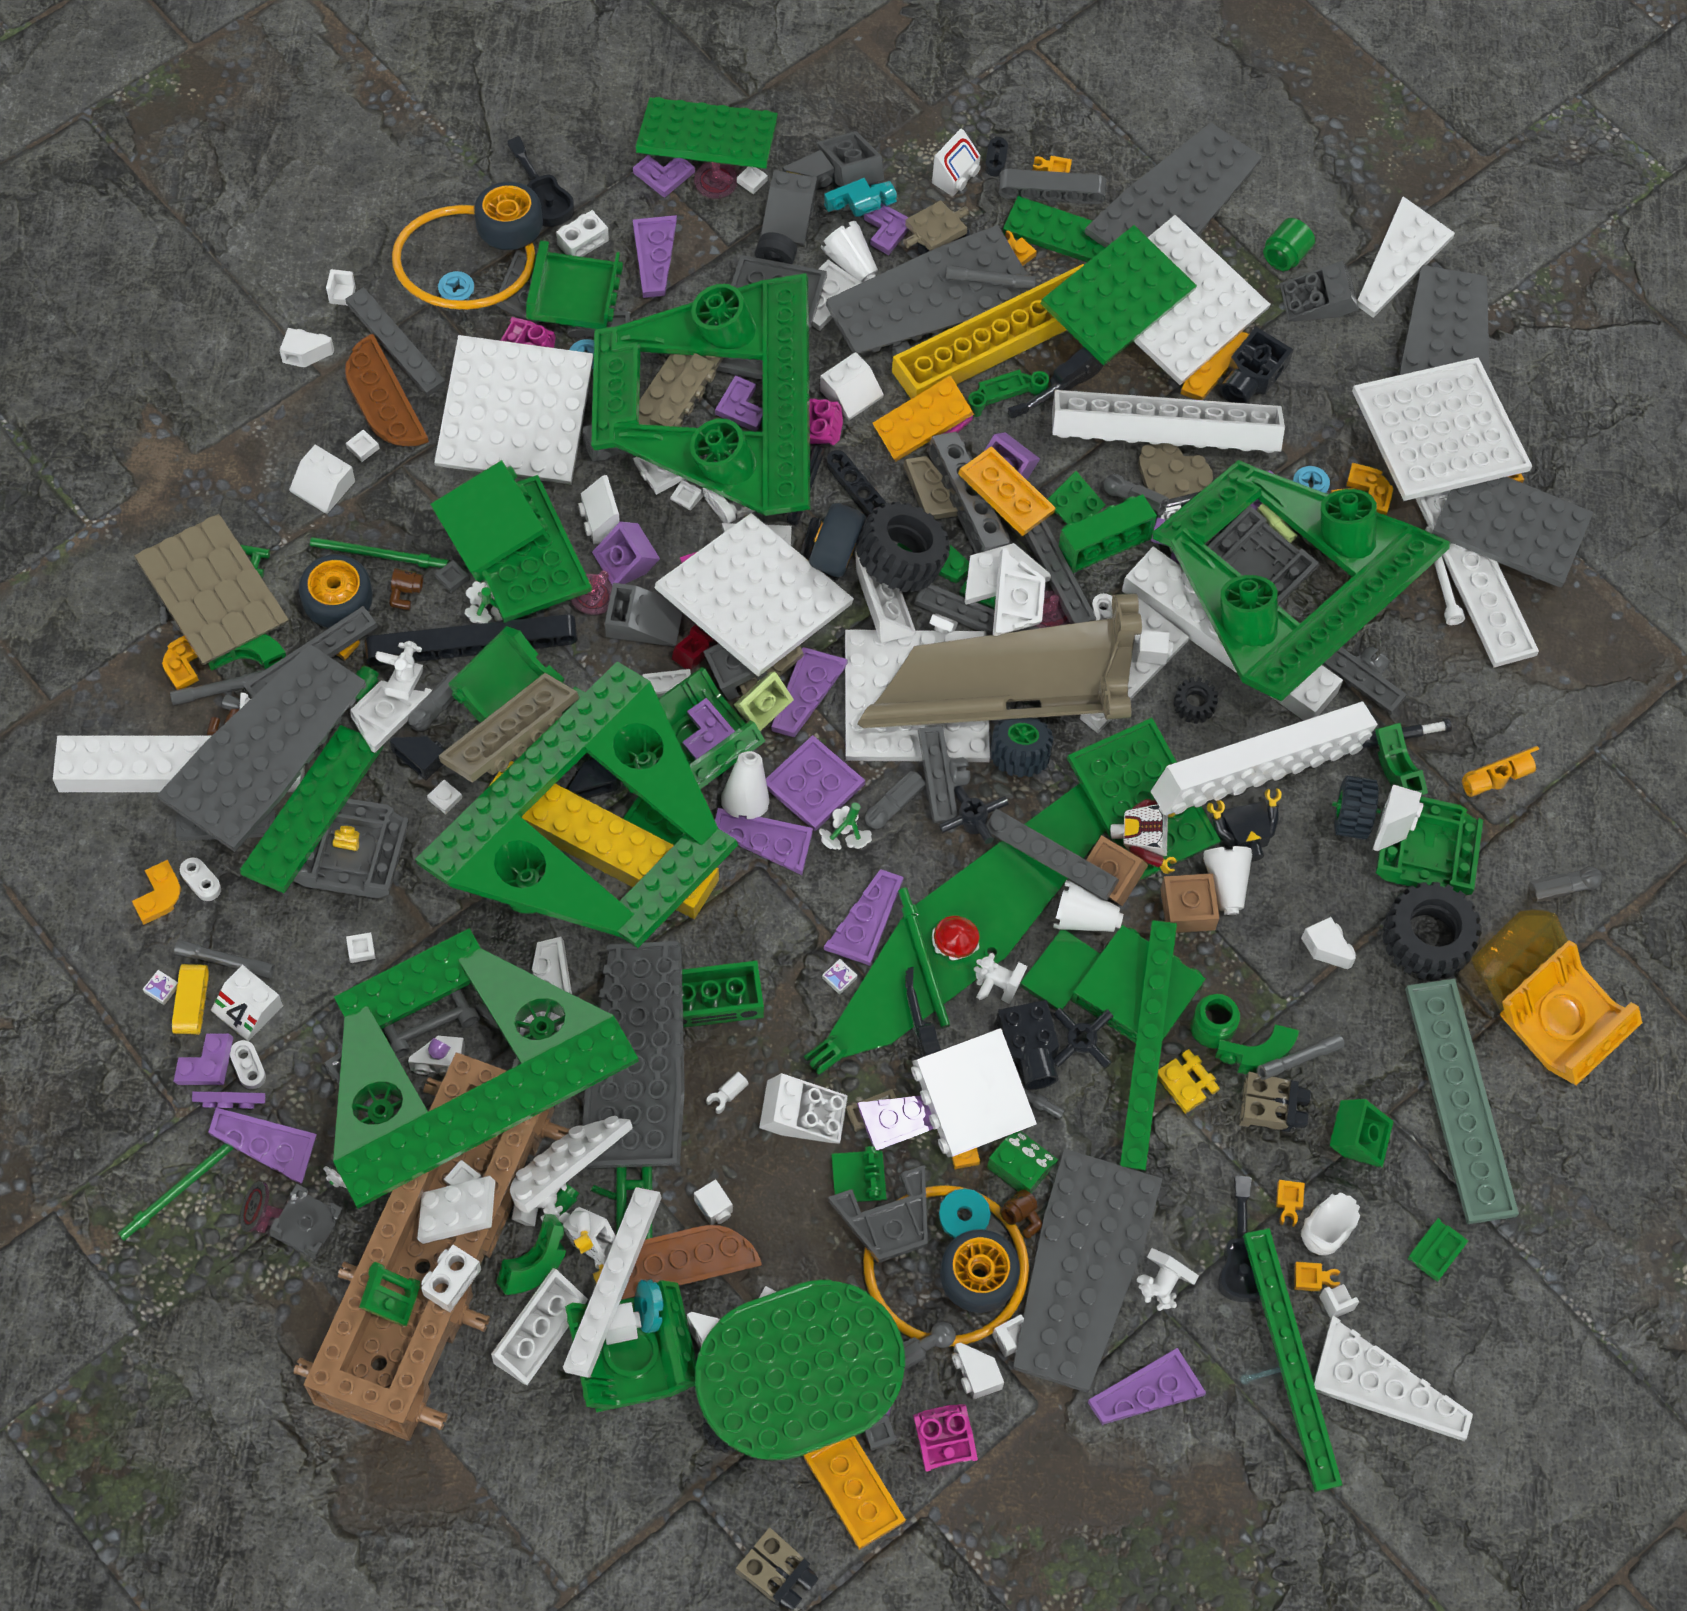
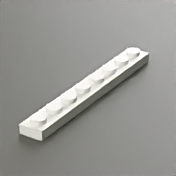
M635 1188L564 1363L563 1369L566 1373L590 1378L662 1198L660 1192Z

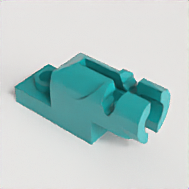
M865 178L825 193L824 205L828 212L840 210L845 205H849L854 216L858 217L881 209V203L885 206L896 203L897 193L890 181L874 184L869 187Z

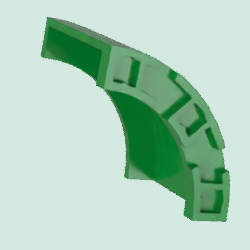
M506 626L448 685L453 691L452 696L461 704L463 703L481 723L544 673L563 684L565 679L550 665L545 668L536 658L538 653L520 630ZM576 686L573 688V690L577 691L579 698L585 693ZM569 706L567 709H565V710L562 712V715H563L571 706Z

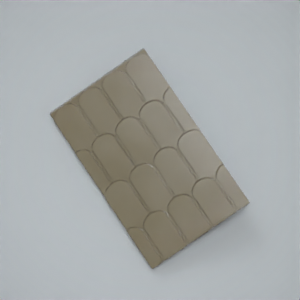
M219 514L209 517L205 521L134 555L137 563L202 665L289 622L277 600Z

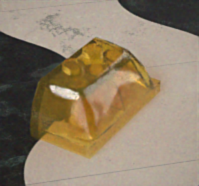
M1535 909L1520 911L1471 960L1481 981L1491 991L1500 1011H1503L1502 1001L1506 996L1518 988L1526 978L1531 976L1568 939L1556 914Z

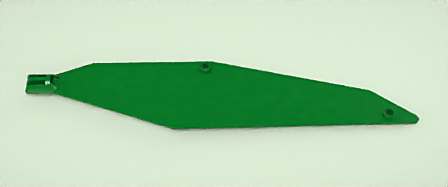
M1080 783L1024 824L1083 859L1106 831ZM1001 841L916 904L917 920L944 1004L977 980L974 967L982 968L977 964V960L988 957L987 952H994L995 957L993 960L997 964L1008 956L1068 878L1006 842ZM949 916H960L974 923L979 931V949L968 957L959 960H950L949 956L936 953L932 942V933L941 920ZM904 917L898 923L828 1038L803 1056L806 1061L815 1057L809 1065L812 1069L819 1067L816 1070L818 1076L842 1058L891 1045L914 1028L907 1000V988H905L907 968L914 967L913 987L917 995L922 1019L924 1020L935 1012L909 924Z

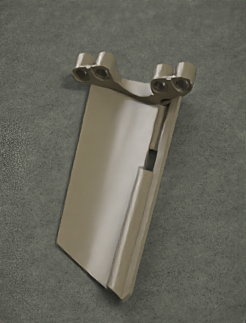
M1137 593L1112 595V618L1010 632L998 636L989 635L914 646L890 684L877 701L866 708L857 725L862 728L1096 713H1103L1106 720L1131 718V701L1128 696L1131 659L1135 635L1142 634V619L1139 613ZM1041 701V708L1006 709V702Z

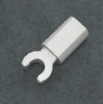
M736 1072L718 1089V1093H712L707 1097L706 1104L710 1105L713 1101L720 1102V1105L716 1108V1113H722L725 1109V1103L727 1101L731 1102L748 1086L747 1079L739 1072Z

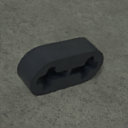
M992 138L988 145L985 171L993 177H998L1000 172L1005 170L1008 143L1004 138ZM996 146L1000 147L999 153L995 152ZM994 161H998L997 167H993Z

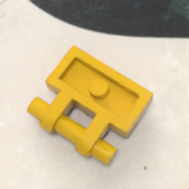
M1190 1049L1182 1054L1187 1062L1183 1066L1175 1058L1158 1070V1080L1185 1114L1206 1100V1096L1202 1092L1204 1089L1207 1088L1212 1095L1220 1090L1215 1082L1216 1078L1212 1073L1208 1074L1201 1065L1202 1060L1198 1055L1194 1056ZM1192 1070L1200 1078V1081L1197 1083L1188 1074Z

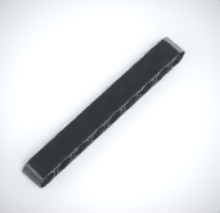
M556 615L511 620L505 623L500 621L372 635L364 641L366 663L371 666L392 665L377 660L375 656L377 651L399 656L404 652V648L398 647L399 643L411 641L422 648L421 652H413L414 662L476 656L506 626L520 630L534 649L568 646L576 643L578 640L576 620L572 615Z

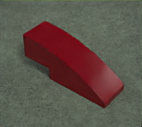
M695 624L691 628L689 635L675 646L672 660L683 668L690 669L691 672L706 658L704 651L717 645L718 642Z

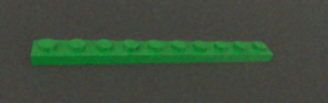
M1152 920L1120 1164L1122 1167L1145 1172L1177 923Z
M1270 1228L1245 1233L1243 1235L1314 1491L1320 1492L1341 1487L1343 1484Z

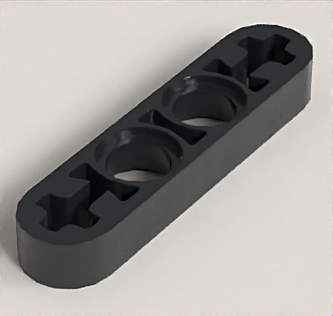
M834 450L828 454V470L867 516L874 510V506L876 508L886 504L882 496L843 451ZM834 459H835L836 461H840V460H841V466H840L839 463H837V462L833 463V460H834ZM854 474L857 479L849 482L845 480L844 476ZM867 490L870 492V496L862 498L858 495V492Z

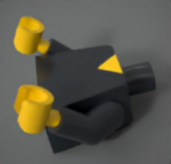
M1276 788V796L1271 799L1270 789H1267L1265 791V797L1269 800L1267 805L1266 801L1225 809L1224 803L1221 800H1217L1218 808L1214 810L1213 804L1208 803L1207 810L1214 815L1212 821L1219 839L1227 846L1232 847V849L1233 846L1251 848V861L1262 859L1264 857L1262 848L1268 846L1270 838L1275 835L1278 825L1279 805L1276 802L1281 798V791Z

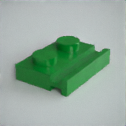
M1437 1218L1407 1260L1414 1262L1419 1269L1438 1282L1468 1243V1240Z

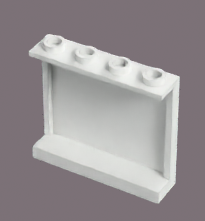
M1001 1028L912 1061L913 1067H911L913 1077L921 1084L922 1091H920L922 1101L925 1105L929 1106L931 1125L934 1130H938L941 1138L938 1139L939 1147L943 1154H947V1157L956 1156L1037 1124Z

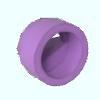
M433 1038L429 1044L428 1052L432 1058L439 1060L448 1054L451 1047Z

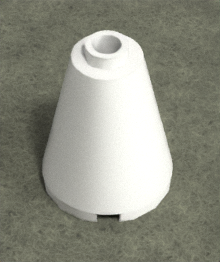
M856 221L849 222L850 227L845 229L844 226H841L832 232L824 240L826 246L821 245V249L843 270L862 283L875 277L878 269L860 226Z
M747 751L741 753L737 758L722 792L721 804L724 810L733 817L739 818V815L747 816V819H754L767 811L770 800L762 758L755 752Z
M1233 846V849L1225 850L1224 847H1218L1204 851L1203 859L1208 874H1213L1219 910L1224 911V915L1239 914V910L1244 909L1252 860L1251 848Z
M1070 881L1065 882V886H1068L1069 890H1063L1056 919L1060 920V924L1054 923L1053 928L1114 932L1115 927H1121L1124 914L1119 913L1120 908Z

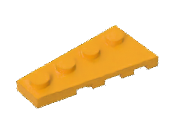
M1241 332L1185 381L1180 394L1195 400H1203L1218 383L1221 376L1225 375L1228 371L1231 356L1249 334Z

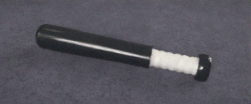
M1445 718L1439 723L1418 724L1401 728L1405 740L1438 731L1451 732L1452 724L1449 718ZM1375 731L1364 742L1363 748L1379 745Z

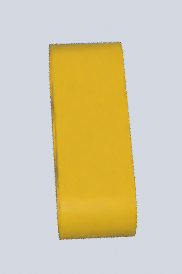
M181 964L172 1019V1031L175 1034L199 1035L201 1032L209 977L207 965Z

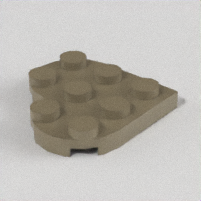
M1169 443L1148 444L1142 447L1138 464L1144 486L1168 497V499L1202 491L1213 481L1212 470L1203 456H1184L1177 446Z

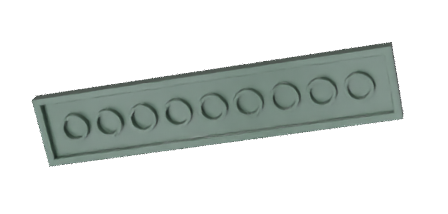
M1448 979L1407 985L1405 990L1467 1225L1517 1217L1519 1212L1456 980Z

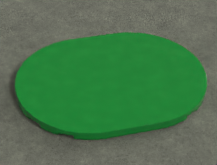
M814 1280L800 1283L736 1307L723 1316L711 1329L702 1344L695 1368V1390L699 1407L715 1434L733 1449L750 1457L763 1460L797 1458L857 1436L881 1420L895 1402L902 1386L905 1368L903 1340L894 1319L887 1309L861 1288L832 1280Z

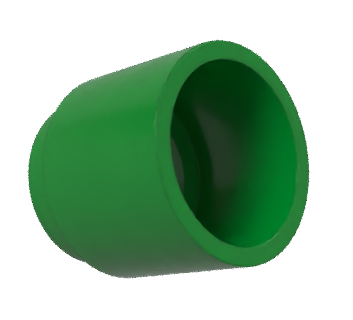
M1286 218L1266 240L1263 250L1264 257L1275 269L1288 271L1290 268L1296 267L1313 248L1315 236L1311 229L1302 221L1295 218Z
M1212 994L1204 997L1198 1003L1191 1020V1032L1195 1040L1207 1048H1217L1220 1040L1230 1042L1240 1022V1012L1237 1005L1231 998L1223 994ZM1205 1011H1219L1229 1019V1022L1215 1024L1207 1018Z

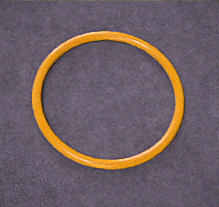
M473 205L442 207L417 217L401 231L393 246L392 264L401 284L417 298L432 305L449 309H478L506 300L526 284L535 265V249L532 242L525 246L527 260L520 277L507 289L495 295L476 300H450L437 297L421 290L406 276L401 264V252L407 238L417 228L436 218L455 214L474 215Z
M949 1185L926 1187V1198L947 1196L954 1190L964 1188ZM906 1194L898 1200L908 1197V1195ZM984 1195L982 1196L988 1202L990 1212L1003 1223L1013 1239L1020 1263L1019 1280L1009 1303L993 1321L973 1332L956 1335L951 1346H955L957 1343L966 1345L979 1341L991 1335L996 1327L1007 1322L1021 1303L1028 1282V1254L1024 1239L1017 1225L1007 1224L1000 1215L1001 1207ZM865 1247L863 1259L864 1277L870 1296L887 1309L901 1333L919 1340L929 1336L930 1333L915 1329L902 1321L887 1306L875 1280L874 1257Z

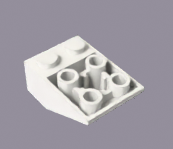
M781 1073L767 1080L759 1128L783 1136L839 1144L847 1095Z

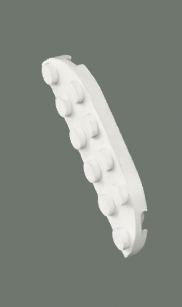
M611 1116L605 1120L571 1128L567 1135L553 1142L550 1148L537 1155L525 1168L516 1172V1177L510 1186V1193L515 1206L525 1213L532 1211L633 1129L630 1119H620L617 1116Z

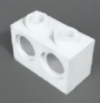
M593 210L580 215L575 221L562 226L556 231L557 245L566 255L583 257L609 241L608 227Z
M455 1245L441 1253L437 1261L438 1266L433 1272L429 1271L421 1283L423 1295L448 1312L452 1311L481 1270L480 1262ZM455 1262L464 1263L461 1270L453 1271L450 1269L451 1265ZM445 1283L448 1285V1289L443 1293L434 1291L438 1284Z

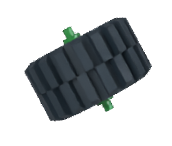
M1037 718L1000 720L998 725L996 724L994 727L990 757L993 760V764L999 766V770L1002 772L1006 771L1011 776L1014 774L1018 775L1017 777L1025 775L1031 777L1033 774H1040L1042 770L1047 768L1050 761L1053 744L1051 729H1048V725L1041 723L1040 719Z
M1349 775L1343 779L1337 802L1332 801V806H1336L1334 821L1336 835L1364 840L1369 837L1376 813H1381V809L1377 808L1379 795L1377 780Z

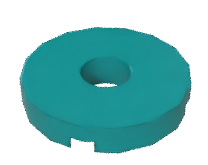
M965 1188L954 1190L948 1194L942 1201L939 1211L942 1228L946 1234L954 1238L970 1230H986L991 1215L989 1204L985 1198L975 1190ZM968 1209L972 1213L971 1219L962 1221L957 1215L958 1211Z
M644 1279L638 1283L636 1288L635 1312H639L641 1330L645 1333H652L659 1330L662 1324V1317H659V1311H663V1299L659 1285L653 1282L652 1279Z

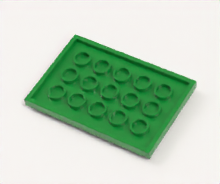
M649 97L636 143V153L767 169L778 113L768 110L758 111L750 110L749 108L728 107L726 105H709L703 102L693 103L684 100Z
M1133 225L1046 295L1040 304L1104 366L1195 291L1197 285Z
M538 475L516 483L523 484L528 492L525 498L527 501L532 499L539 512L535 513L538 518L543 517L549 526L546 532L550 539L547 540L544 534L482 572L483 579L491 590V596L504 623L592 592V586Z
M1153 718L1078 750L1067 757L1111 841L1127 850L1124 845V839L1111 838V825L1124 824L1125 812L1131 810L1132 807L1143 800H1155L1151 790L1168 765L1177 763ZM1191 806L1182 813L1168 817L1167 856H1163L1164 859L1174 857L1177 861L1175 864H1178L1220 844L1221 840L1202 806ZM1167 862V866H1168V867H1171V866L1175 865V864H1170L1169 862ZM1148 864L1139 881L1162 871L1161 868Z

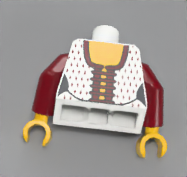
M1145 799L1132 807L1131 810L1125 812L1124 824L1111 825V838L1124 839L1125 847L1132 854L1150 865L1160 867L1165 874L1175 871L1167 866V862L1175 864L1177 863L1174 857L1164 859L1163 857L1167 856L1168 817L1175 816V813L1164 815L1156 800Z

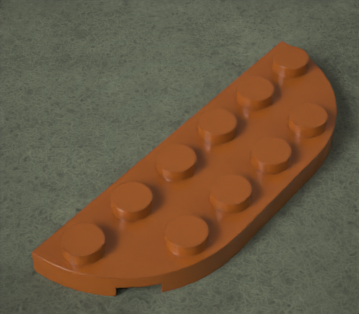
M374 334L363 338L352 349V354L348 361H346L345 372L348 386L368 425L381 439L395 445L417 446L428 443V437Z
M705 1225L649 1238L643 1243L621 1300L635 1297L637 1285L644 1279H652L656 1283L661 1280L676 1282L681 1286L762 1266L757 1251L746 1238L723 1226Z

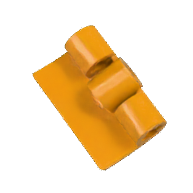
M1534 746L1467 772L1462 778L1464 791L1469 797H1473L1491 789L1499 790L1504 788L1510 777L1516 780L1536 771V764L1530 753L1539 750V747Z

